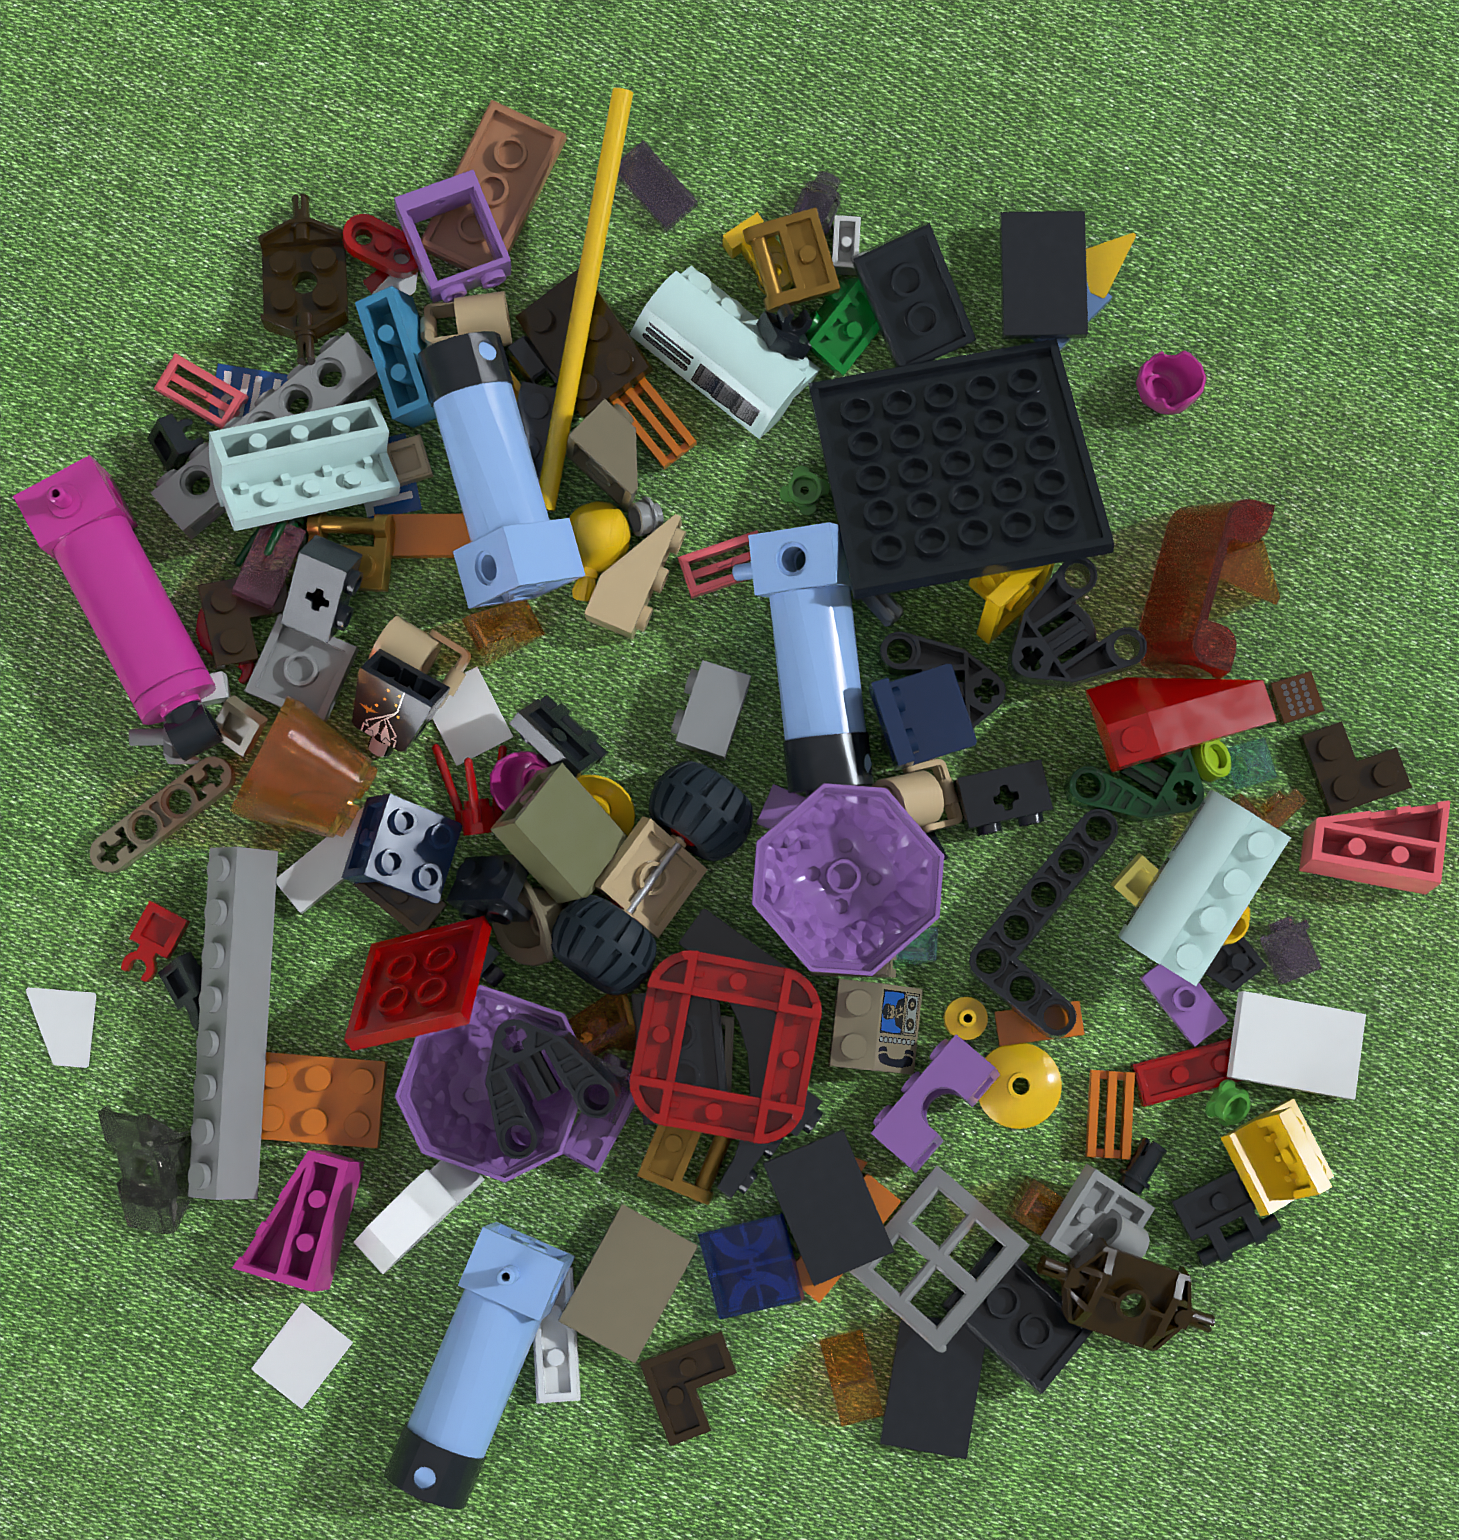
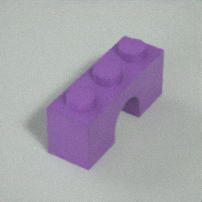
M956 1034L950 1041L944 1039L936 1046L929 1057L932 1060L931 1064L922 1074L915 1072L903 1085L901 1091L904 1095L893 1107L890 1104L884 1107L873 1121V1125L876 1127L871 1134L915 1173L918 1172L944 1141L928 1124L927 1111L933 1100L941 1095L952 1094L960 1097L973 1107L1000 1076L996 1067Z

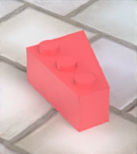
M1450 800L1411 807V805L1402 806L1386 811H1364L1318 817L1304 830L1299 871L1426 895L1441 884Z

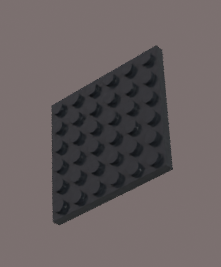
M1057 339L808 383L854 599L1114 553V540Z

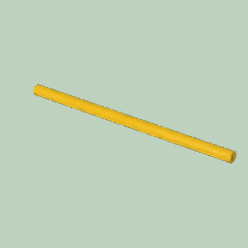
M623 88L612 89L540 473L539 485L546 510L555 512L567 442L572 424L633 99V92Z

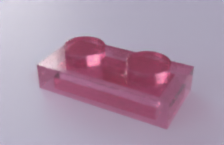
M277 522L261 525L233 587L232 594L269 610L273 609L306 531L288 523L270 556H265L263 551Z

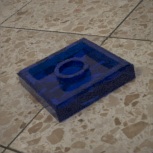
M783 1213L698 1234L719 1320L805 1299Z

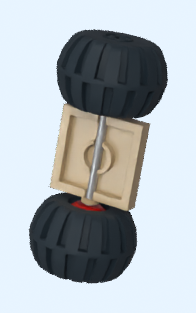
M693 761L679 763L669 768L656 781L649 800L648 810L650 818L642 816L595 881L596 889L611 902L596 895H589L587 898L583 897L574 900L560 912L553 926L551 949L555 957L585 982L610 996L619 997L635 990L649 976L655 962L657 949L653 937L659 938L708 870L690 853L707 861L722 860L732 855L744 844L751 830L753 808L749 799L728 779L701 763Z

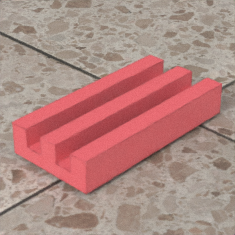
M176 353L154 387V390L220 429L231 419L239 416L241 406L246 404L249 399L246 394ZM180 366L234 399L229 405L176 374V370ZM170 380L224 411L225 414L222 419L168 388L167 385Z
M757 530L678 557L691 599L743 582L736 581L733 574L697 586L695 580L733 568L736 564L750 562V551L691 571L689 565L749 545L748 535L758 534Z

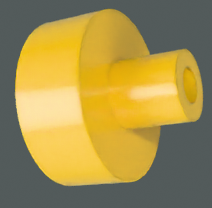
M960 997L948 1004L943 1020L945 1028L953 1037L956 1034L962 1040H971L984 1032L988 1022V1015L984 1005L977 999ZM966 1014L970 1017L969 1022L964 1021Z

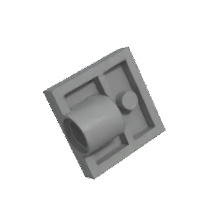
M1086 1163L1040 1238L1070 1258H1073L1098 1237L1104 1238L1108 1246L1143 1257L1148 1249L1150 1240L1149 1234L1143 1227L1155 1210V1207Z

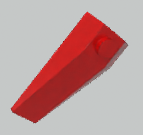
M1126 677L1085 690L1111 772L1277 721L1263 680Z

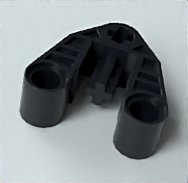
M1083 558L1064 562L1019 618L1007 661V669L1015 681L1022 684L1071 688L1128 671L1144 658L1147 651V642L1144 635L1132 627H1123L1116 630L1100 642H1094L1063 664L1060 663L1058 657L1089 637L1083 622L1079 621L1076 616H1073L1042 637L1039 630L1065 614L1071 606L1082 600L1095 586L1097 570L1089 559ZM1068 570L1080 571L1085 578V587L1073 588L1069 586L1065 580V572ZM1115 641H1128L1134 648L1133 659L1124 660L1120 658L1114 650ZM1024 652H1027V658L1031 654L1037 658L1038 662L1034 665L1035 671H1031V666L1026 670L1021 667L1020 661L1024 657Z
M900 631L889 634L880 646L878 654L879 664L884 671L891 675H913L938 666L951 664L955 676H961V682H958L973 730L996 711L1005 698L1006 688L1002 679L965 649ZM893 644H902L908 649L910 658L905 663H894L887 656V648ZM982 684L989 686L988 692L993 689L995 693L987 704L980 702L982 696L976 698L974 694ZM882 733L880 740L882 749L890 756Z
M521 1013L512 1015L498 1026L494 1035L486 1075V1085L497 1142L504 1155L512 1159L528 1157L544 1138L542 1121L514 1064L517 1063L537 1101L545 1099L561 1089L541 1050L545 1049L564 1087L568 1088L577 1107L583 1114L591 1118L606 1116L617 1105L621 1097V1086L617 1078L571 1032L528 1014ZM513 1026H516V1032L522 1028L526 1033L527 1037L522 1041V1046H520V1041L514 1044L510 1040L509 1035L514 1031ZM593 1084L604 1086L610 1096L609 1103L604 1105L594 1103L588 1094L589 1086ZM520 1125L527 1128L531 1135V1143L528 1145L516 1143L511 1135L512 1126Z

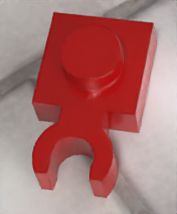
M149 900L129 937L130 940L140 945L136 951L125 956L121 969L125 972H130L134 963L142 960L146 965V970L141 980L150 982L157 974L158 964L156 959L158 955L171 959L191 921Z

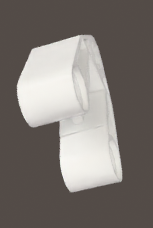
M440 1160L430 1171L428 1169L410 1183L356 1238L354 1244L382 1274H385L485 1179L477 1172Z

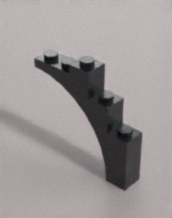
M705 908L702 909L679 941V944L686 951L694 950L787 968ZM730 1003L740 1024L748 1055L749 1096L761 1098L776 1013L772 1010ZM808 1090L802 1118L791 1131L796 1137L801 1130L809 1134L823 1115V1112L818 1109L822 1101ZM784 1138L765 1144L740 1140L735 1156L718 1183L717 1188L730 1198L733 1197L736 1191L744 1195L759 1174L753 1170V1167L762 1155L770 1159Z

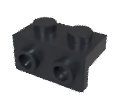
M513 854L466 857L457 870L456 880L446 901L459 911V917L464 921L484 916L489 923L497 922L503 925H509L511 922H528L532 912L519 903L517 899L529 872Z

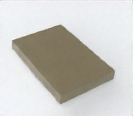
M621 1203L558 1321L636 1363L698 1245Z

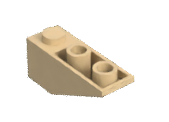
M673 515L600 575L584 613L586 621L632 640L637 630L645 631L653 612V608L648 607V603L654 591L661 593L670 572L669 569L664 568L670 553L678 554L686 535V531L680 529L682 526L681 516Z

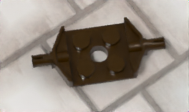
M298 194L292 196L293 217L258 236L262 249L263 314L260 315L264 328L269 332L296 341L297 363L306 366V358L309 365L315 363L314 343H318L319 338L349 322L346 249L343 245L342 229L310 218V197L306 194H300V202ZM309 279L317 283L316 287L308 293H299L295 290L298 283L303 280Z
M1098 1237L1070 1259L1069 1262L1063 1263L1042 1255L1040 1257L1041 1263H1037L1038 1274H1043L1060 1281L1063 1314L1067 1321L1074 1325L1152 1352L1162 1347L1181 1329L1186 1330L1188 1325L1203 1330L1206 1333L1211 1332L1212 1328L1210 1325L1214 1327V1315L1193 1309L1191 1277L1184 1266L1180 1265L1178 1270L1108 1246L1102 1237ZM1133 1293L1141 1295L1137 1306L1130 1309L1120 1308L1121 1301L1127 1295Z

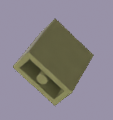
M563 763L538 770L490 829L557 903L577 900L583 897L587 898L596 888L595 880L627 838V835Z

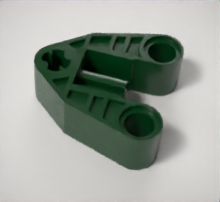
M1186 749L1156 759L1169 767L1168 772L1150 761L1120 770L1119 773L1153 792V797L1146 795L1120 778L1115 779L1093 766H1084L1073 772L1066 779L1064 794L1073 806L1086 810L1104 809L1115 817L1141 822L1181 816L1198 808L1204 798V787L1191 751ZM1086 776L1094 781L1096 793L1093 798H1085L1078 794L1075 784L1078 777ZM1185 786L1187 788L1185 796L1190 801L1186 800L1178 804L1176 802L1178 794L1173 791V787L1177 789Z

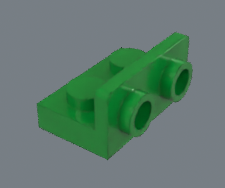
M859 278L838 279L840 291L824 296L826 301L818 311L809 314L812 319V325L805 335L812 346L810 351L837 376H844L880 330Z

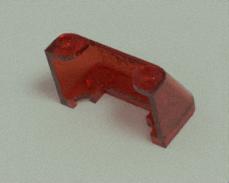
M1240 499L1187 505L1179 508L1171 516L1166 527L1138 629L1144 635L1147 642L1146 654L1140 661L1143 666L1176 677L1192 679H1221L1231 672L1237 645L1235 636L1229 628L1219 623L1208 621L1224 559L1233 547L1241 544L1250 546L1267 533L1275 505L1253 499Z

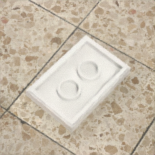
M1246 991L1238 992L1227 1078L1346 1100H1355L1366 1014Z

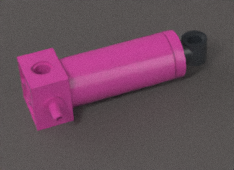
M88 455L14 495L13 498L39 547L59 564L142 724L152 725L166 721L167 723L164 724L165 731L175 750L184 761L224 741L213 716L207 707L201 704V699L211 695L216 690L215 683L133 531L138 524L113 477L95 459Z

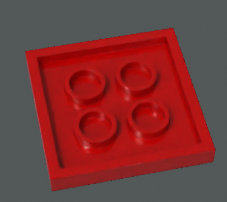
M481 916L372 943L344 1037V1041L351 1050L355 1051L469 1024L492 930L487 919Z

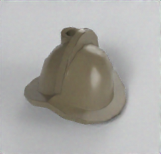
M526 880L517 901L532 912L530 920L528 922H511L509 925L497 922L492 924L496 939L508 956L522 965L540 966L553 961L551 949L552 929L558 915L568 906L569 901L557 903L543 887H531Z

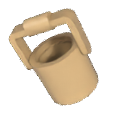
M505 291L457 297L451 303H430L424 307V316L420 320L421 339L426 343L427 347L454 336L481 331L499 333L503 346L513 344ZM455 316L458 334L437 337L436 319Z
M395 616L381 632L372 648L369 659L379 649H382L423 673L428 674L438 657L442 643L460 653L461 656L454 667L450 668L442 682L449 686L450 690L439 708H441L449 695L454 696L465 678L464 670L470 662L471 654L467 649L432 629L428 634L400 616Z
M934 759L902 769L904 774L877 780L872 785V787L887 788L925 833L949 828L962 821L963 816L958 803L959 799L947 765L942 759ZM932 769L934 776L924 770ZM944 807L948 820L937 822L942 815Z

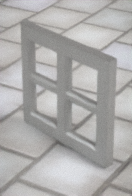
M936 1166L884 1227L892 1246L900 1237L903 1238L928 1260L901 1293L873 1270L883 1257L849 1272L936 1351L945 1352L947 1343L1030 1245L939 1166ZM939 1191L967 1214L940 1247L912 1224ZM976 1223L1004 1246L977 1279L949 1256ZM937 1269L964 1292V1295L938 1326L910 1303L912 1298Z

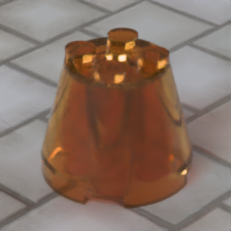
M288 695L229 812L251 821L334 838L335 835L343 837L360 806L353 803L354 799H362L365 791L367 792L371 786L378 768L372 766V761L307 705Z

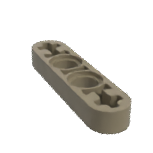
M216 756L206 757L100 835L90 848L92 864L98 870L107 873H119L127 869L227 794L233 788L236 780L232 765ZM212 766L217 770L223 768L224 772L220 775L223 783L220 786L209 783L200 789L207 794L201 800L198 791L189 785L188 782L194 779V782L200 785L209 778V774L206 771L209 767ZM178 790L187 791L191 797V806L183 814H175L169 807L171 795ZM143 816H151L157 824L155 835L148 840H141L135 833V824ZM122 831L137 846V849L134 851L127 845L116 853L119 859L117 863L108 860L103 862L102 860L106 855V851L103 848L106 844L116 847L126 840L120 836Z

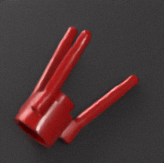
M434 744L432 751L454 809L455 820L462 824L463 835L492 833L490 829L502 816V809L498 807L494 798L492 806L489 804V798L479 799L472 759L467 757L464 760L469 801H463V809L441 748L438 744ZM501 745L499 747L497 761L506 756V746Z

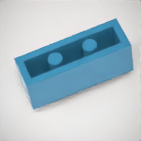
M390 286L355 302L392 419L413 428L436 419L435 410L431 407L418 360V353L427 346L421 339L420 318L413 297Z

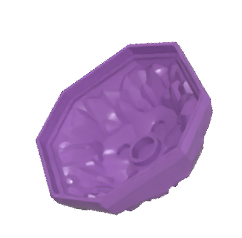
M823 783L756 841L752 905L809 971L873 976L940 918L944 854L887 788Z
M480 985L477 989L469 1024L417 1036L395 1098L421 1153L502 1182H507L562 1155L578 1107L568 1088L564 1087L545 1049L541 1050L561 1088L545 1099L537 1101L517 1063L514 1064L533 1100L532 1104L544 1127V1138L540 1145L526 1158L512 1159L504 1155L499 1148L486 1085V1075L494 1035L498 1026L512 1015L519 1013L528 1014L569 1031L575 1036L566 1015ZM513 1026L514 1031L509 1035L510 1040L514 1044L520 1041V1046H522V1041L527 1037L526 1033L522 1028L516 1032V1026ZM520 1125L512 1126L511 1135L516 1143L520 1145L531 1143V1135L527 1128Z

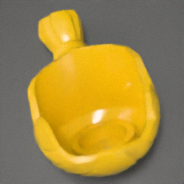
M604 501L583 504L569 516L586 575L577 579L572 588V597L576 600L590 601L596 587L598 573L605 572L626 555L629 549L631 531L625 515L619 508Z

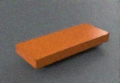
M1080 1001L1070 1002L1077 1014L1076 1023L1073 1029L1061 1038L1085 1035ZM1049 1007L1044 1012V1021L1052 1029H1062L1068 1023L1067 1013L1060 1007ZM1014 1010L994 1012L999 1046L1054 1039L1041 1034Z

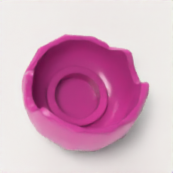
M1160 351L1141 365L1135 384L1143 404L1160 414L1175 415L1182 413L1197 401L1203 393L1207 378L1202 364L1191 353L1182 351L1176 355H1166L1163 351Z
M533 751L510 753L498 760L489 775L490 793L498 807L506 811L534 774L540 769L550 767L551 763L542 754Z

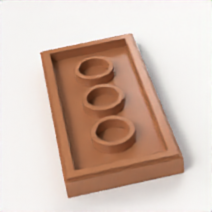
M491 100L453 176L474 170L506 250L510 254L567 137L565 133ZM471 204L432 217L421 238L426 253L465 271L494 261Z

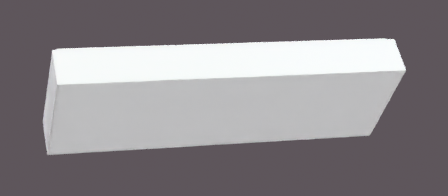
M363 808L276 878V884L301 914L345 880L341 877Z
M573 1267L569 1268L551 1313L542 1319L533 1340L537 1403L581 1400L577 1331L558 1321L574 1291Z

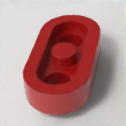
M357 214L346 222L342 240L344 248L351 256L398 279L410 278L419 271L402 230L369 214ZM360 235H366L371 239V242L362 245L357 242L356 238ZM403 254L407 256L409 261L405 264H399L394 260V256Z

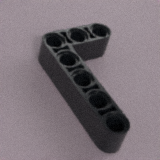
M1104 809L1090 810L1079 820L976 944L969 958V969L973 977L1048 1038L1058 1039L1064 1037L1073 1029L1077 1015L1075 1008L1070 1001L1024 965L1018 958L1114 842L1118 834V824L1116 818ZM1093 821L1104 823L1108 827L1109 837L1102 841L1092 840L1086 833V825ZM1067 853L1074 854L1081 860L1082 869L1078 873L1067 874L1059 867L1058 859ZM1039 886L1050 888L1054 893L1055 902L1048 907H1039L1032 901V890ZM1011 919H1020L1027 925L1028 934L1021 940H1012L1005 935L1003 930L1004 924ZM986 951L995 953L1000 959V968L995 973H983L976 965L978 955ZM1017 979H1026L1033 985L1034 996L1025 1002L1014 999L1010 993L1011 983ZM1049 1007H1060L1067 1013L1068 1023L1064 1028L1056 1030L1047 1026L1044 1021V1012Z

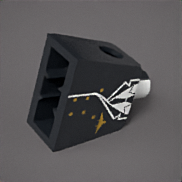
M379 649L359 669L352 723L356 728L371 736L368 749L373 754L387 757L392 754L393 749L405 752L424 732L449 693L450 687Z

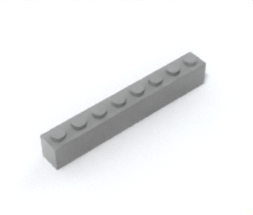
M244 847L210 848L207 900L204 909V948L201 955L203 964L201 992L199 995V1029L196 1040V1077L193 1085L194 1109L193 1124L191 1126L192 1142L190 1169L188 1171V1197L211 1200L258 1199L278 851Z

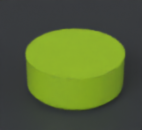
M1219 739L1191 748V754L1200 778L1207 782H1213L1229 774L1231 770V756L1227 747Z

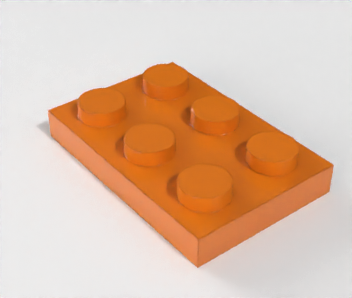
M266 1052L261 1139L380 1148L388 1061Z

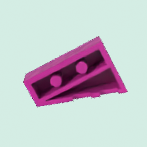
M308 1150L278 1196L279 1201L266 1221L261 1222L255 1232V1238L243 1256H239L232 1268L311 1292L329 1290L365 1162L325 1150Z

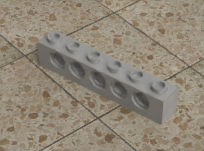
M346 332L341 337L334 336L322 345L319 350L321 354L315 358L313 365L307 363L306 366L297 365L288 374V381L277 390L270 389L264 392L255 401V408L244 417H234L222 429L295 415L290 413V406L293 401L299 398L309 400L308 408L303 413L360 402L381 384L375 364L349 332ZM330 372L342 374L341 380L336 386H322V380L326 374ZM208 442L198 446L190 454V461L178 471L173 469L165 473L157 481V488L151 492L152 496L191 540L226 512L225 506L220 507L210 468ZM200 478H210V487L207 492L202 495H193L192 487L194 483Z

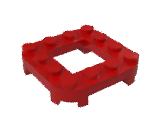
M694 950L681 951L667 957L653 970L647 985L635 1056L630 1074V1092L635 1104L647 1118L662 1126L681 1128L758 1144L770 1143L783 1138L800 1122L805 1109L804 1106L822 1015L821 1002L816 989L806 977L790 968ZM691 995L777 1011L761 1098L675 1082Z

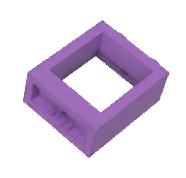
M474 170L394 198L397 218L432 303L441 300L444 303L454 302V298L464 297L468 290L479 286L485 289L498 286L506 280L507 276L511 275V259ZM471 204L494 261L437 281L414 223Z

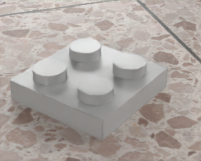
M279 614L244 691L325 726L359 649L335 637H332L326 643L281 623L283 615Z

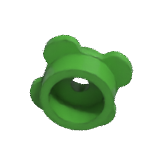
M798 466L793 470V477L790 479L789 484L780 489V498L784 503L791 502L797 506L802 515L810 516L816 512V504L820 498L829 493V483L825 479H819L815 474L809 472L807 467ZM803 487H806L809 490L808 494L804 495L801 493L800 490Z
M1226 1079L1212 1093L1210 1101L1206 1104L1205 1113L1209 1117H1218L1219 1123L1223 1126L1235 1125L1241 1122L1249 1112V1093L1244 1088H1236L1233 1080Z

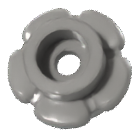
M647 496L642 497L638 502L631 503L628 508L629 525L636 536L647 534L649 536L664 522L660 505L656 502L653 503Z

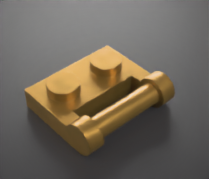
M816 207L759 223L742 231L746 244H751L766 293V298L763 301L767 312H777L784 304L792 306L840 291L839 281ZM777 235L794 286L793 289L782 291L767 242L768 238Z
M326 512L308 515V542L315 535L328 539V533L374 535V547L342 546L363 554L358 570L363 572V579L358 591L388 592L395 534V521L392 515L377 514L375 518L328 516Z
M658 1124L637 1176L698 1202L710 1205L714 1195L711 1188L732 1138L714 1135L696 1182L693 1184L683 1180V1177L702 1132Z

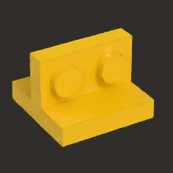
M1055 564L971 578L968 586L986 601L976 634L988 645L1026 610L1047 584Z
M1294 1098L1281 1102L1220 1137L1260 1217L1274 1213L1295 1199L1320 1195L1332 1187L1329 1179L1334 1177Z

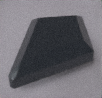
M1243 936L1235 943L1222 946L1204 974L1230 992H1234L1267 965Z

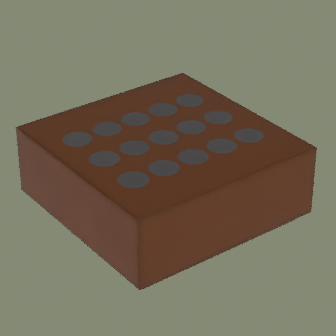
M1311 671L1268 685L1281 725L1325 711Z

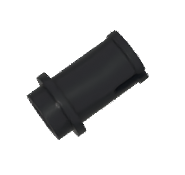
M1146 1137L1141 1138V1142L1125 1170L1120 1168L1118 1171L1121 1175L1118 1183L1139 1196L1143 1190H1149L1150 1185L1148 1181L1162 1157L1167 1153L1165 1148L1154 1141L1150 1143V1139Z

